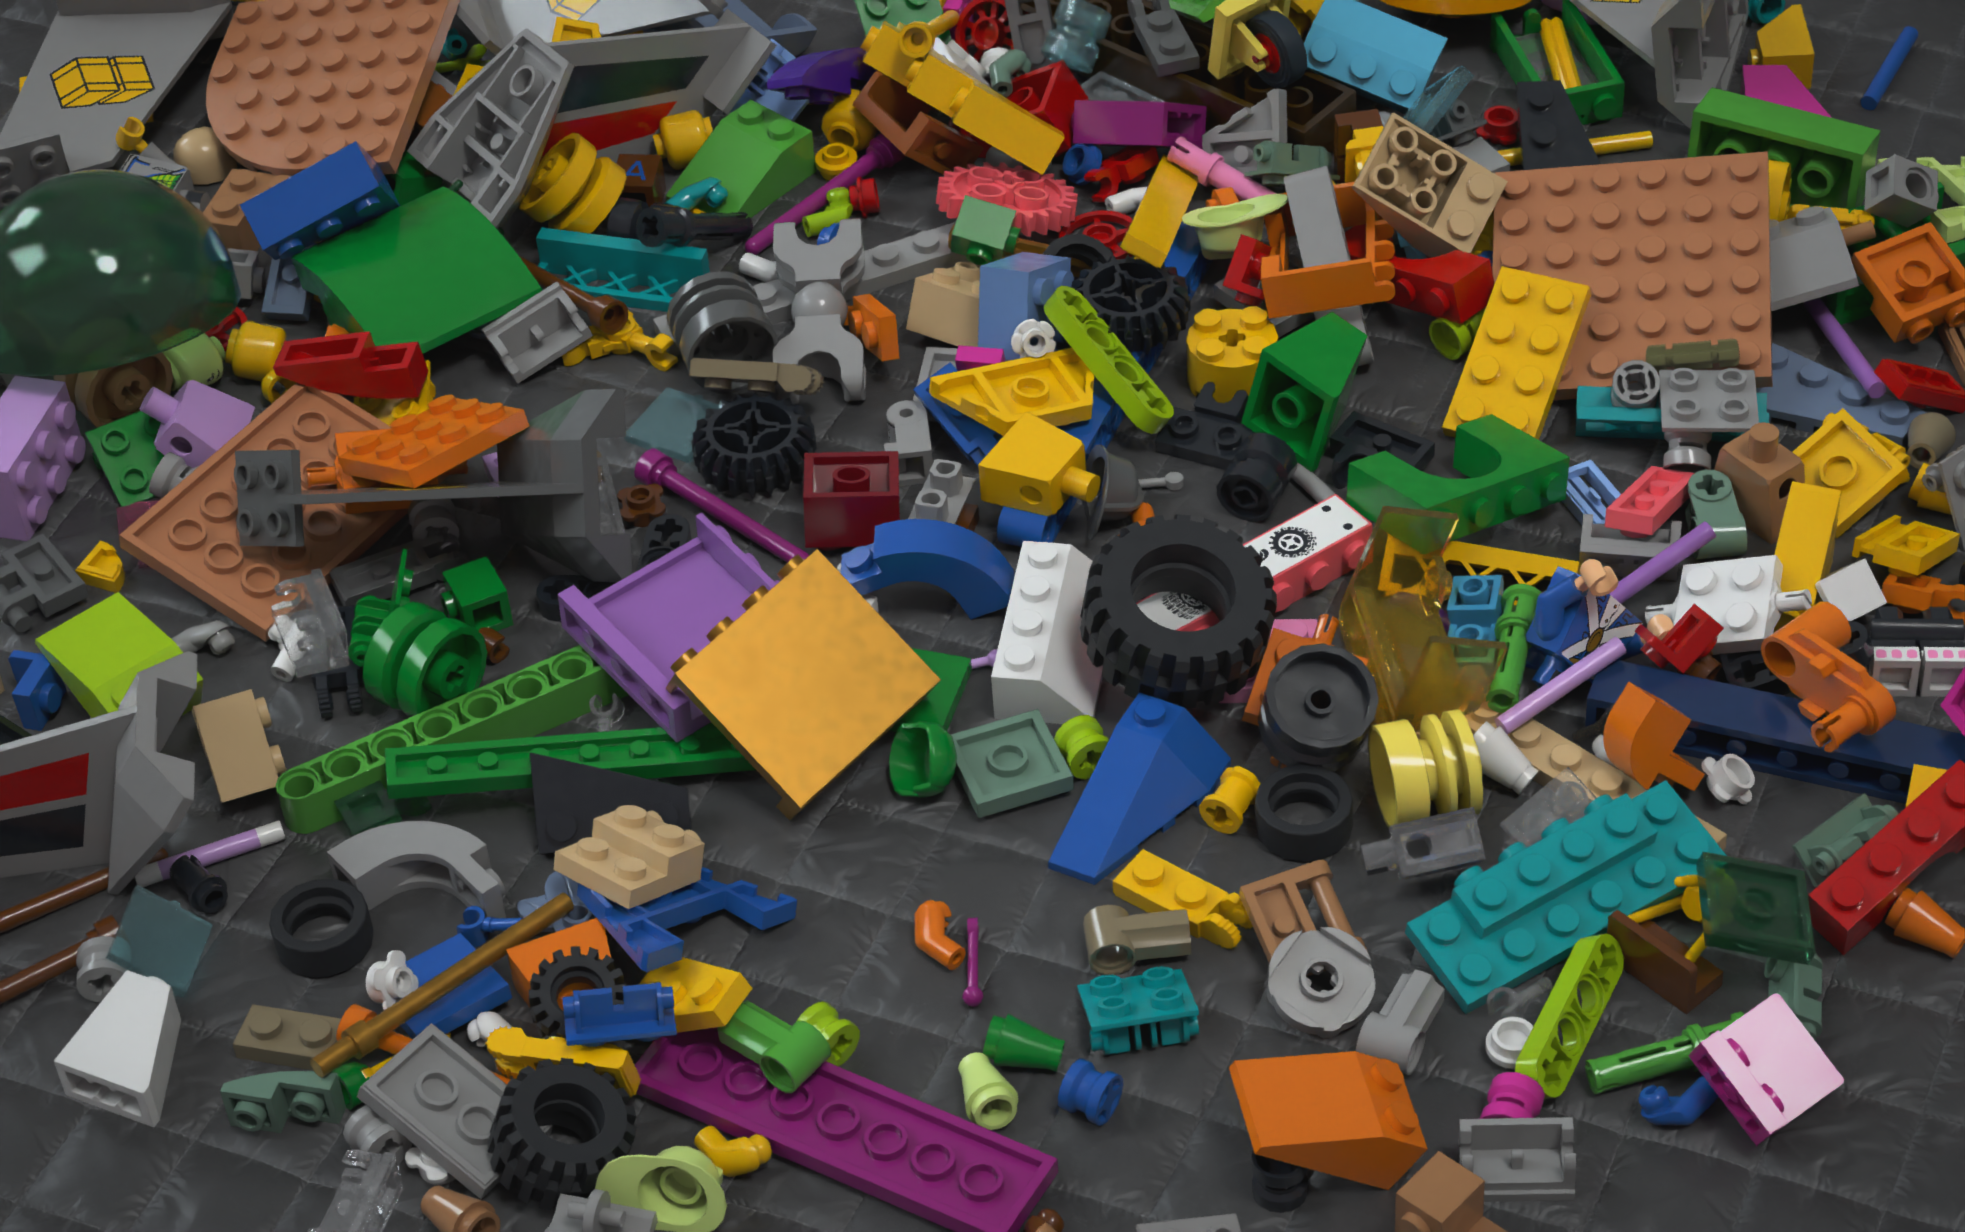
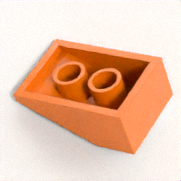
M1356 1051L1235 1060L1228 1067L1256 1155L1389 1190L1428 1150L1419 1125L1418 1116L1414 1111L1404 1082V1076L1398 1063Z

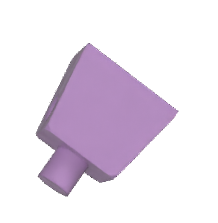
M195 380L187 381L174 397L156 387H152L140 406V411L161 422L154 442L156 449L164 455L172 452L184 458L186 465L192 468L200 466L251 422L255 409L253 405Z

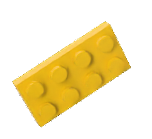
M1501 266L1442 426L1444 435L1456 438V426L1493 414L1539 440L1591 297L1590 286Z

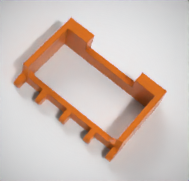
M1355 181L1333 186L1343 228L1366 224V258L1289 270L1290 236L1296 235L1289 201L1279 209L1264 215L1269 245L1272 247L1270 256L1262 257L1261 283L1269 319L1389 301L1395 296V286L1390 281L1394 278L1395 267L1391 262L1385 261L1391 259L1395 253L1394 244L1389 240H1385L1390 239L1394 235V228L1352 189Z

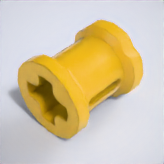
M1240 766L1226 768L1220 776V786L1216 792L1206 796L1199 805L1202 819L1218 832L1224 834L1237 832L1243 823V813L1249 805L1255 804L1257 791L1261 785L1256 775Z

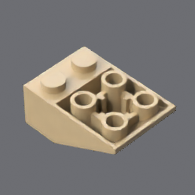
M1393 112L1362 167L1352 189L1412 247L1432 258L1454 250L1471 253L1508 181Z
M956 262L954 267L947 269L935 268L933 273L916 277L906 329L955 346L978 347L980 266L972 262Z

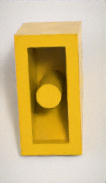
M1801 4L1790 6L1757 31L1755 49L1748 50V65H1787L1807 89H1811L1815 54Z

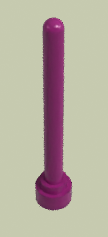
M880 133L870 141L866 155L748 239L745 243V251L754 255L759 254L773 243L775 223L794 222L796 227L802 222L804 216L814 214L829 203L826 197L829 190L838 187L848 189L849 186L856 183L857 177L862 176L863 178L876 168H892L903 160L905 155Z
M651 448L639 458L635 466L634 475L644 485L658 484L663 490L666 488L670 489L787 563L798 554L803 560L809 556L802 549L679 474L673 459L660 450Z

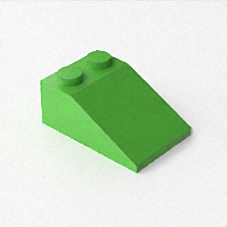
M750 100L719 122L668 191L666 201L684 187L708 177H714L722 181L720 185L727 189L728 197L716 208L711 207L705 199L695 207L705 213L745 212L748 214L747 217L752 218L816 173L812 131Z

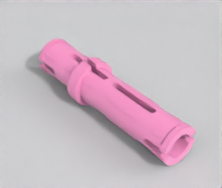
M1182 136L1175 141L1179 148L1177 149L1172 145L1168 153V161L1197 176L1199 183L1205 187L1210 185L1217 189L1232 187L1239 202L1263 195L1277 194L1252 178L1244 177L1243 173L1224 163L1223 156L1216 152L1209 154Z

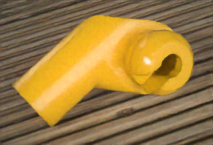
M707 1126L699 1131L694 1139V1145L709 1157L715 1166L723 1169V1175L727 1177H735L757 1170L760 1164L770 1160L772 1154L769 1141L759 1134H755L750 1138L743 1136L727 1141L715 1126Z

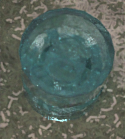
M1060 0L1053 18L1057 28L1048 31L1040 53L1054 62L1064 60L1068 68L1091 73L1100 52L1096 42L1097 40L1105 39L1113 18L1112 15L1100 7L1082 0Z

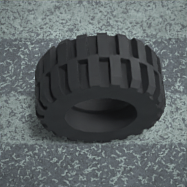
M1176 514L1174 520H1164V516L1160 515L1146 518V523L1143 526H1140L1138 522H1134L1122 528L1120 537L1117 535L1111 536L1102 545L1100 554L1094 557L1089 569L1080 615L1082 618L1080 626L1081 638L1088 646L1086 653L1092 664L1097 668L1103 665L1102 676L1114 687L1118 683L1124 686V694L1135 699L1140 692L1173 704H1179V706L1186 709L1196 708L1197 702L1204 701L1206 706L1223 701L1225 691L1229 695H1233L1244 688L1247 679L1254 677L1260 668L1269 642L1277 608V594L1272 589L1274 580L1270 570L1266 566L1261 567L1263 558L1251 545L1245 548L1242 545L1243 538L1231 529L1226 533L1217 528V522L1205 518L1203 523L1191 521V515ZM1154 593H1182L1206 604L1216 614L1220 622L1199 631L1172 630L1149 619L1139 609L1136 602Z

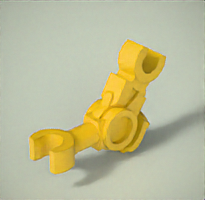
M629 310L627 323L621 331L608 335L593 326H589L593 336L562 355L564 366H572L580 363L587 356H591V359L608 355L610 352L621 355L636 350L645 354L650 363L660 371H667L678 362V359L666 351L674 344L673 339L664 333L658 334L655 338L644 335L642 327L635 321L633 312Z

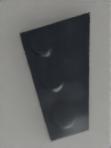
M529 752L539 854L555 853L559 849L578 843L580 839L592 837L594 818L615 811L623 805L638 806L645 809L646 812L655 811L661 816L664 823L679 826L684 831L692 830L689 790L687 787Z

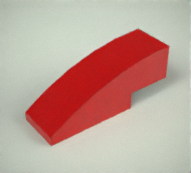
M370 331L284 341L273 366L276 375L305 386L331 393L382 399L419 397L429 372L418 341L375 346Z

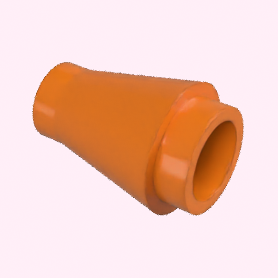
M1907 887L1900 894L1885 920L1886 925L1895 929L1894 936L1945 953L1953 959L1965 944V928L1956 922L1923 890L1916 893Z

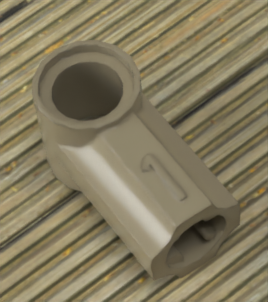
M1102 905L1093 908L1084 916L1083 927L1088 960L1091 969L1098 974H1122L1131 969L1136 960L1191 955L1189 919L1185 909L1129 915L1123 907Z

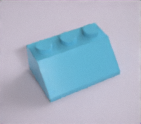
M1324 0L1304 42L1307 54L1306 69L1356 90V94L1414 118L1448 38L1355 0Z

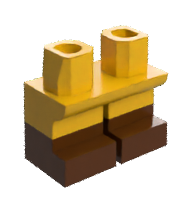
M1378 109L1335 114L1334 175L1340 176V180H1336L1335 184L1356 181L1384 128Z

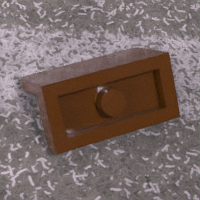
M1619 910L1614 911L1608 916L1607 934L1612 935L1622 949L1624 957L1623 970L1686 1015L1722 986L1724 972L1701 955L1694 963L1688 960L1684 955L1690 948L1651 920L1638 924Z

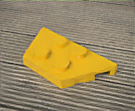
M1073 348L1049 352L1041 357L1029 356L930 377L929 393L932 397L1004 436L1025 412L1031 413L1055 427L1091 419L1094 374Z

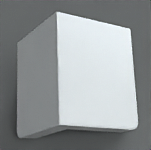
M1865 558L1826 575V578L1815 584L1822 601L1835 605L1843 612L1848 621H1852L1887 603Z

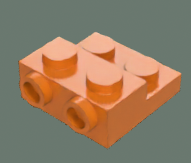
M1931 222L1853 253L1851 261L1854 270L1874 297L1870 309L1894 343L1906 338L1913 344L1927 338L1937 325L1946 322L1949 327H1957L1965 322V268Z

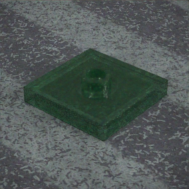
M1702 852L1696 867L1705 946L1809 965L1816 952L1805 871Z

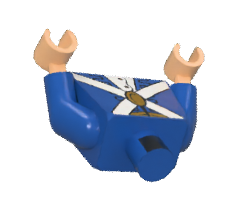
M1589 559L1581 565L1580 574L1558 566L1547 590L1538 596L1535 616L1526 633L1527 642L1545 656L1531 679L1538 687H1542L1613 637L1619 638L1626 648V654L1617 660L1623 661L1643 653L1640 649L1646 641L1634 632L1640 624L1643 625V622L1610 595L1618 586V579L1610 566L1603 567L1600 561ZM1663 614L1652 617L1647 625V629L1659 640H1662L1674 627L1671 618ZM1595 675L1586 681L1589 683H1593Z

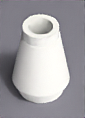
M1486 721L1473 735L1481 759L1482 773L1507 788L1513 789L1517 794H1521L1539 771L1531 765L1532 763L1501 726L1495 729Z

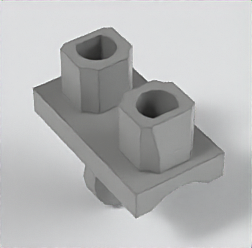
M594 1189L588 1199L560 1194L553 1220L544 1232H654L658 1220L655 1211L611 1203L608 1191Z

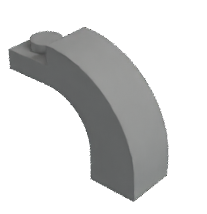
M429 821L391 823L356 834L327 851L333 878L350 883L363 894L369 911L401 892L419 888H433L456 896L467 907H480L484 911L485 917L506 918L502 896L506 893L505 887L500 877L491 868L487 845L476 836L458 827Z

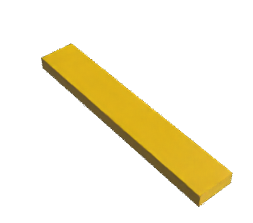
M1163 154L1120 246L1122 250L1156 268H1161L1182 222V217L1186 213L1199 182L1197 176L1168 161V156Z

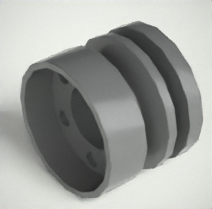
M709 272L695 277L683 285L670 301L666 317L677 348L681 351L688 372H690V360H693V358L773 362V349L778 343L776 332L768 316L763 311L762 304L757 297L754 287L744 277L731 272ZM691 377L701 388H704V380ZM732 382L731 390H707L715 393L736 392L747 388L748 383Z

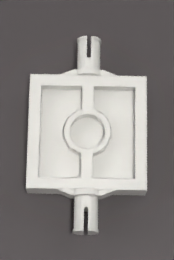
M1777 555L1683 565L1679 594L1673 604L1647 606L1645 620L1648 625L1652 617L1663 614L1670 617L1675 626L1695 603L1724 628L1717 636V643L1711 650L1713 655L1761 650L1763 640L1774 633V628L1782 613L1799 610L1807 611L1811 608L1812 597L1808 589L1782 592L1780 585L1783 564Z

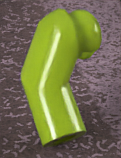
M838 187L829 190L826 195L829 205L826 206L825 211L802 218L803 228L807 237L819 235L823 228L830 227L833 223H840L842 219L850 218L853 207L847 188Z

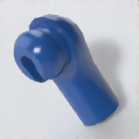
M1701 1076L1681 1096H1668V1092L1663 1086L1658 1088L1655 1085L1648 1086L1640 1092L1638 1102L1642 1107L1641 1115L1653 1125H1689L1701 1116L1719 1096L1705 1077Z

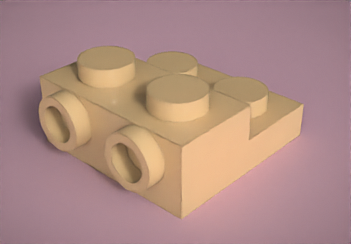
M623 805L615 811L594 818L592 837L580 839L578 843L555 851L553 870L617 904L631 909L700 881L705 843L701 842L700 837L692 830L684 831L679 826L664 823L661 816L655 811L646 812L645 809L638 806Z

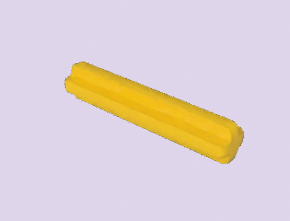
M1554 17L1551 20L1544 18L1540 23L1542 28L1540 35L1553 80H1561L1564 89L1582 86L1563 21L1558 17Z

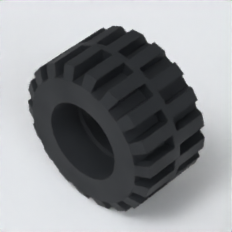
M561 1058L560 1063L554 1065L550 1059L538 1061L536 1070L528 1065L519 1071L517 1079L511 1078L505 1087L490 1130L488 1153L493 1154L490 1164L494 1173L503 1172L500 1182L507 1190L514 1187L519 1190L518 1199L527 1204L531 1199L541 1202L540 1209L551 1211L553 1205H557L560 1194L588 1199L591 1192L595 1189L598 1174L604 1166L614 1159L629 1154L636 1135L637 1127L634 1126V1122L637 1116L634 1106L627 1105L630 1096L624 1087L616 1089L613 1086L616 1079L606 1072L601 1076L594 1072L595 1065L585 1062L583 1067L573 1064V1059ZM557 1125L568 1128L579 1135L585 1143L566 1144L556 1141L546 1135L540 1126Z

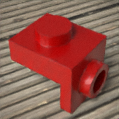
M1694 603L1662 640H1659L1642 624L1634 632L1646 641L1640 650L1659 667L1664 669L1670 662L1684 674L1696 659L1705 657L1717 643V636L1724 628Z

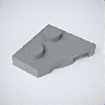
M1272 89L1266 93L1268 97L1255 106L1243 108L1234 114L1226 124L1217 125L1203 134L1202 150L1209 154L1218 153L1224 157V163L1243 174L1249 171H1256L1257 161L1253 158V150L1257 144H1261L1265 140L1287 143V90Z

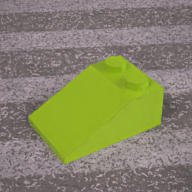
M119 592L35 639L37 647L91 718L118 711L121 701L138 672L183 653L167 634ZM198 671L197 689L182 716L191 711L192 706L201 704L203 678Z

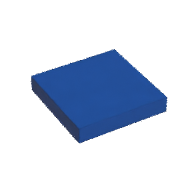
M459 933L407 960L405 964L417 976L419 988L476 949ZM490 965L400 1026L412 1039L431 1023L444 1034H447L477 1018L479 1013L488 1012L512 999L509 984Z

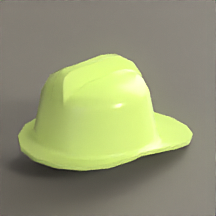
M1268 194L1229 205L1204 207L1184 214L1182 221L1184 224L1195 227L1202 254L1206 259L1232 258L1241 234L1261 241L1264 215L1285 205L1288 197L1286 194Z
M673 1146L661 1151L656 1156H621L604 1166L598 1174L595 1189L608 1191L611 1203L655 1211L658 1220L655 1230L711 1232L724 1220L727 1209L725 1194L721 1188L723 1169L715 1166L704 1153L689 1146Z

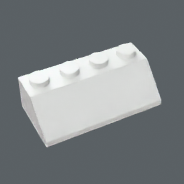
M1023 541L991 675L995 719L1002 720L1035 709L1039 710L1045 723L1064 724L1069 719L1079 715L1095 717L1103 679V665L1097 668L1092 664L1086 653L1088 646L1082 641L1080 632L1082 621L1080 615L1092 560L1071 544Z

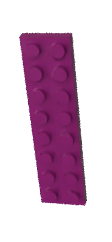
M718 1027L662 1036L652 1042L635 1064L641 1078L636 1094L705 1124L715 1126V1128L738 1138L743 1136L750 1138L755 1134L762 1135L769 1141L772 1153L955 1232H1018L1059 1172L1058 1158L826 1061L793 1093H785L769 1082L762 1073L759 1064L720 1042Z

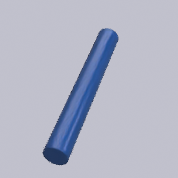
M1907 26L1900 33L1861 98L1860 103L1864 109L1874 110L1879 104L1918 38V31L1914 27Z

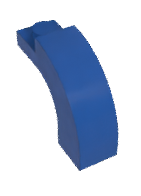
M905 519L875 526L874 543L856 547L852 551L842 554L841 574L861 596L900 582L918 581L930 583L949 592L958 601L970 620L1008 607L1015 573L1002 553L982 536L952 523L929 519Z

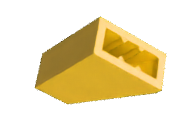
M1792 481L1774 555H1777L1783 564L1780 585L1782 592L1808 589L1812 597V604L1810 605L1813 607L1822 600L1815 584L1826 578V575L1830 573L1833 562L1842 490ZM1806 610L1783 612L1774 628V632Z

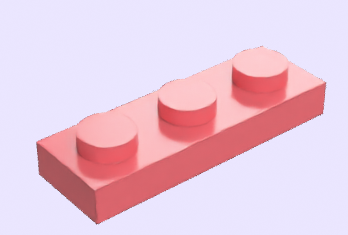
M1651 466L1606 508L1605 527L1618 529L1622 535L1631 538H1644L1653 535L1690 498L1688 494V481L1695 473Z

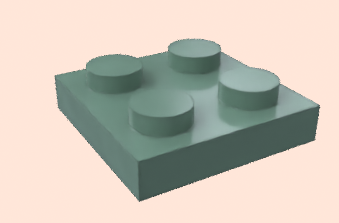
M1038 709L951 734L957 752L955 772L978 818L1074 790L1073 775Z

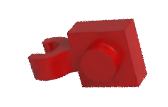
M1127 146L1102 161L1100 168L1089 170L1084 176L1085 181L1097 182L1100 180L1101 182L1100 191L1091 197L1092 202H1105L1106 197L1117 194L1120 182L1122 184H1132L1146 177L1145 171L1160 162L1156 148L1153 146Z

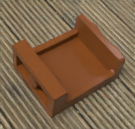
M880 71L874 72L852 104L905 156L944 175L945 171L953 172L955 166L967 169V164H974L984 149L976 140L927 115L932 108L931 105L908 93L906 86Z

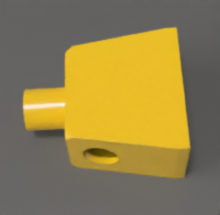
M1025 412L978 464L982 501L1044 516L1055 515L1070 496L1091 502L1096 497L1100 488V477L1086 471L1085 445L1082 441L1028 412Z

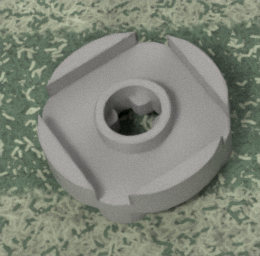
M1320 927L1319 931L1310 930L1304 933L1301 930L1286 937L1274 951L1267 972V998L1269 1003L1274 1006L1277 1014L1293 1028L1304 1033L1316 1034L1322 1038H1332L1341 1031L1351 1028L1358 1023L1370 1007L1375 992V978L1371 967V958L1366 948L1356 938L1340 929ZM1323 970L1329 971L1332 974L1330 984L1335 988L1330 991L1322 990L1320 992L1311 988L1312 982L1306 976L1310 972L1319 975Z

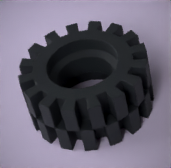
M580 946L571 947V955L565 957L562 949L553 952V962L549 963L544 959L538 965L539 974L533 973L530 980L529 1003L532 1022L536 1023L537 1032L542 1038L546 1035L549 1037L558 1036L566 1038L564 1012L558 1006L557 998L561 990L569 984L586 983L594 989L611 987L613 1005L624 1004L622 986H626V984H624V975L620 967L614 969V960L608 955L603 960L599 959V950L591 947L589 948L588 955H581Z

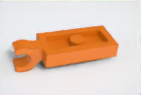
M871 294L852 296L853 306H848V313L844 325H849L850 333L854 334L863 346L882 362L900 359L896 315Z

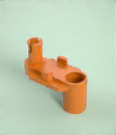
M1819 602L1764 639L1761 644V655L1769 670L1777 678L1788 684L1792 693L1803 699V701L1798 703L1802 715L1812 722L1822 715H1826L1825 718L1811 726V735L1818 747H1822L1831 740V742L1824 746V751L1833 752L1855 734L1873 735L1892 722L1896 716V705L1887 688L1871 677L1864 666L1839 650L1848 644L1851 639V627L1843 612L1829 602Z

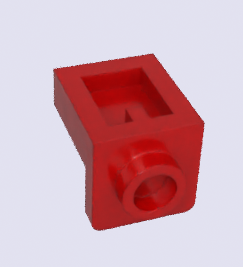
M1242 234L1240 235L1222 286L1236 292L1235 301L1247 306H1258L1260 308L1261 303L1265 302L1263 290L1257 288L1261 281L1262 257L1270 256L1272 247Z

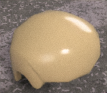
M204 126L192 129L184 133L174 146V162L190 170L193 185H208L223 181L232 169L238 168L237 161L226 151L212 127Z

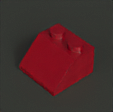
M898 451L804 453L803 502L805 548L834 551L841 547L866 546L874 543L875 526L900 520Z

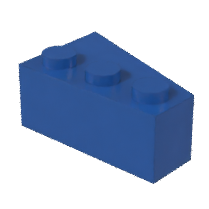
M356 141L240 204L262 250L274 260L291 258V256L300 253L308 246L354 228L400 206L378 163Z

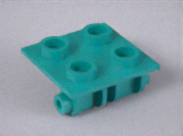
M1163 966L1153 967L1145 970L1142 975L1120 978L1116 975H1102L1093 978L1090 983L1077 985V990L1091 1027L1089 1037L1092 1052L1102 1050L1104 1055L1131 1051L1128 1026H1131L1135 1049L1141 1050L1140 1024L1146 1023L1152 1048L1158 1047L1156 1022H1159L1162 1046L1190 1042V1036L1199 1035L1197 1019L1199 1009L1182 969L1173 970L1170 967Z

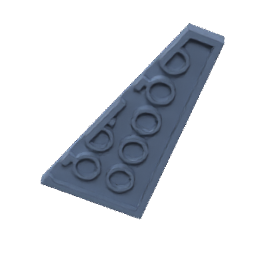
M1772 343L1773 387L1756 388V393H1767L1769 423H1771L1772 417L1796 422V430L1813 433L1815 427L1822 426L1824 418L1829 413L1836 414L1843 408L1857 422L1868 427L1870 434L1877 432L1903 447L1908 445V428L1912 420L1923 413H1927L1887 394L1880 398H1871L1860 382Z

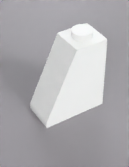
M126 970L54 1060L66 1096L145 1125L156 1126L161 1118L181 1024V1017L171 985H168L158 977H145Z

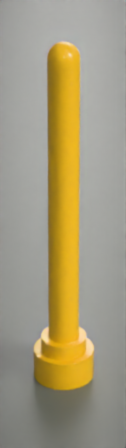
M948 10L928 23L915 21L906 25L899 34L898 42L900 49L904 54L912 58L926 55L933 49L936 37L957 25L959 14L955 10Z

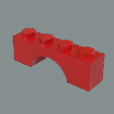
M1366 224L1357 225L1345 232L1351 260L1366 258ZM1391 237L1390 239H1385V240H1389V241H1391V242L1393 243V238H1392V237ZM1459 250L1425 259H1405L1397 257L1396 253H1394L1391 259L1385 260L1391 262L1395 267L1394 278L1390 280L1395 286V296L1391 300L1384 302L1438 318H1444L1458 324H1462L1487 306L1495 285L1490 259Z
M1958 760L1808 894L1805 921L1842 955H1845L1882 922L1897 897L1926 867L1941 856L1950 852L1957 854L1965 847V763L1962 760Z

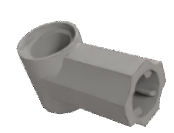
M1417 969L1412 973L1402 974L1380 1013L1373 1011L1365 1019L1359 1033L1356 1052L1398 1063L1403 1074L1411 1075L1420 1060L1425 1044L1426 1032L1444 1002L1445 988L1440 986L1431 974Z

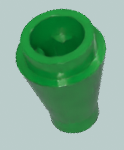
M1009 1013L1006 1018L993 1015L987 1032L983 1054L989 1059L994 1060V1066L1048 1069L1057 1072L1064 1051L1065 1040L1055 1038Z

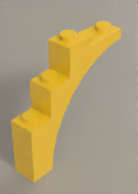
M884 21L880 29L872 25L860 46L861 49L866 51L863 57L864 63L906 86L908 93L950 116L952 123L1038 173L1044 174L1065 138L1062 131L986 86L934 49L919 58H912L904 54L898 42L899 34L906 26L903 23L899 22L897 27Z

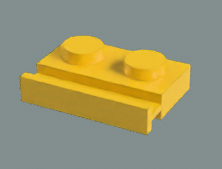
M1893 515L1855 537L1852 556L1860 558L1866 553L1873 555L1872 562L1889 567L1888 571L1901 577H1916L1957 552L1960 533L1918 521L1904 525L1900 523L1901 516Z

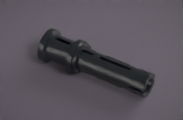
M649 207L639 214L636 230L639 240L646 247H659L663 243H670L676 247L688 245L693 240H745L752 233L753 223L751 217H747L748 214L745 212L693 214L688 209L682 207L672 208L668 212H663L659 208Z

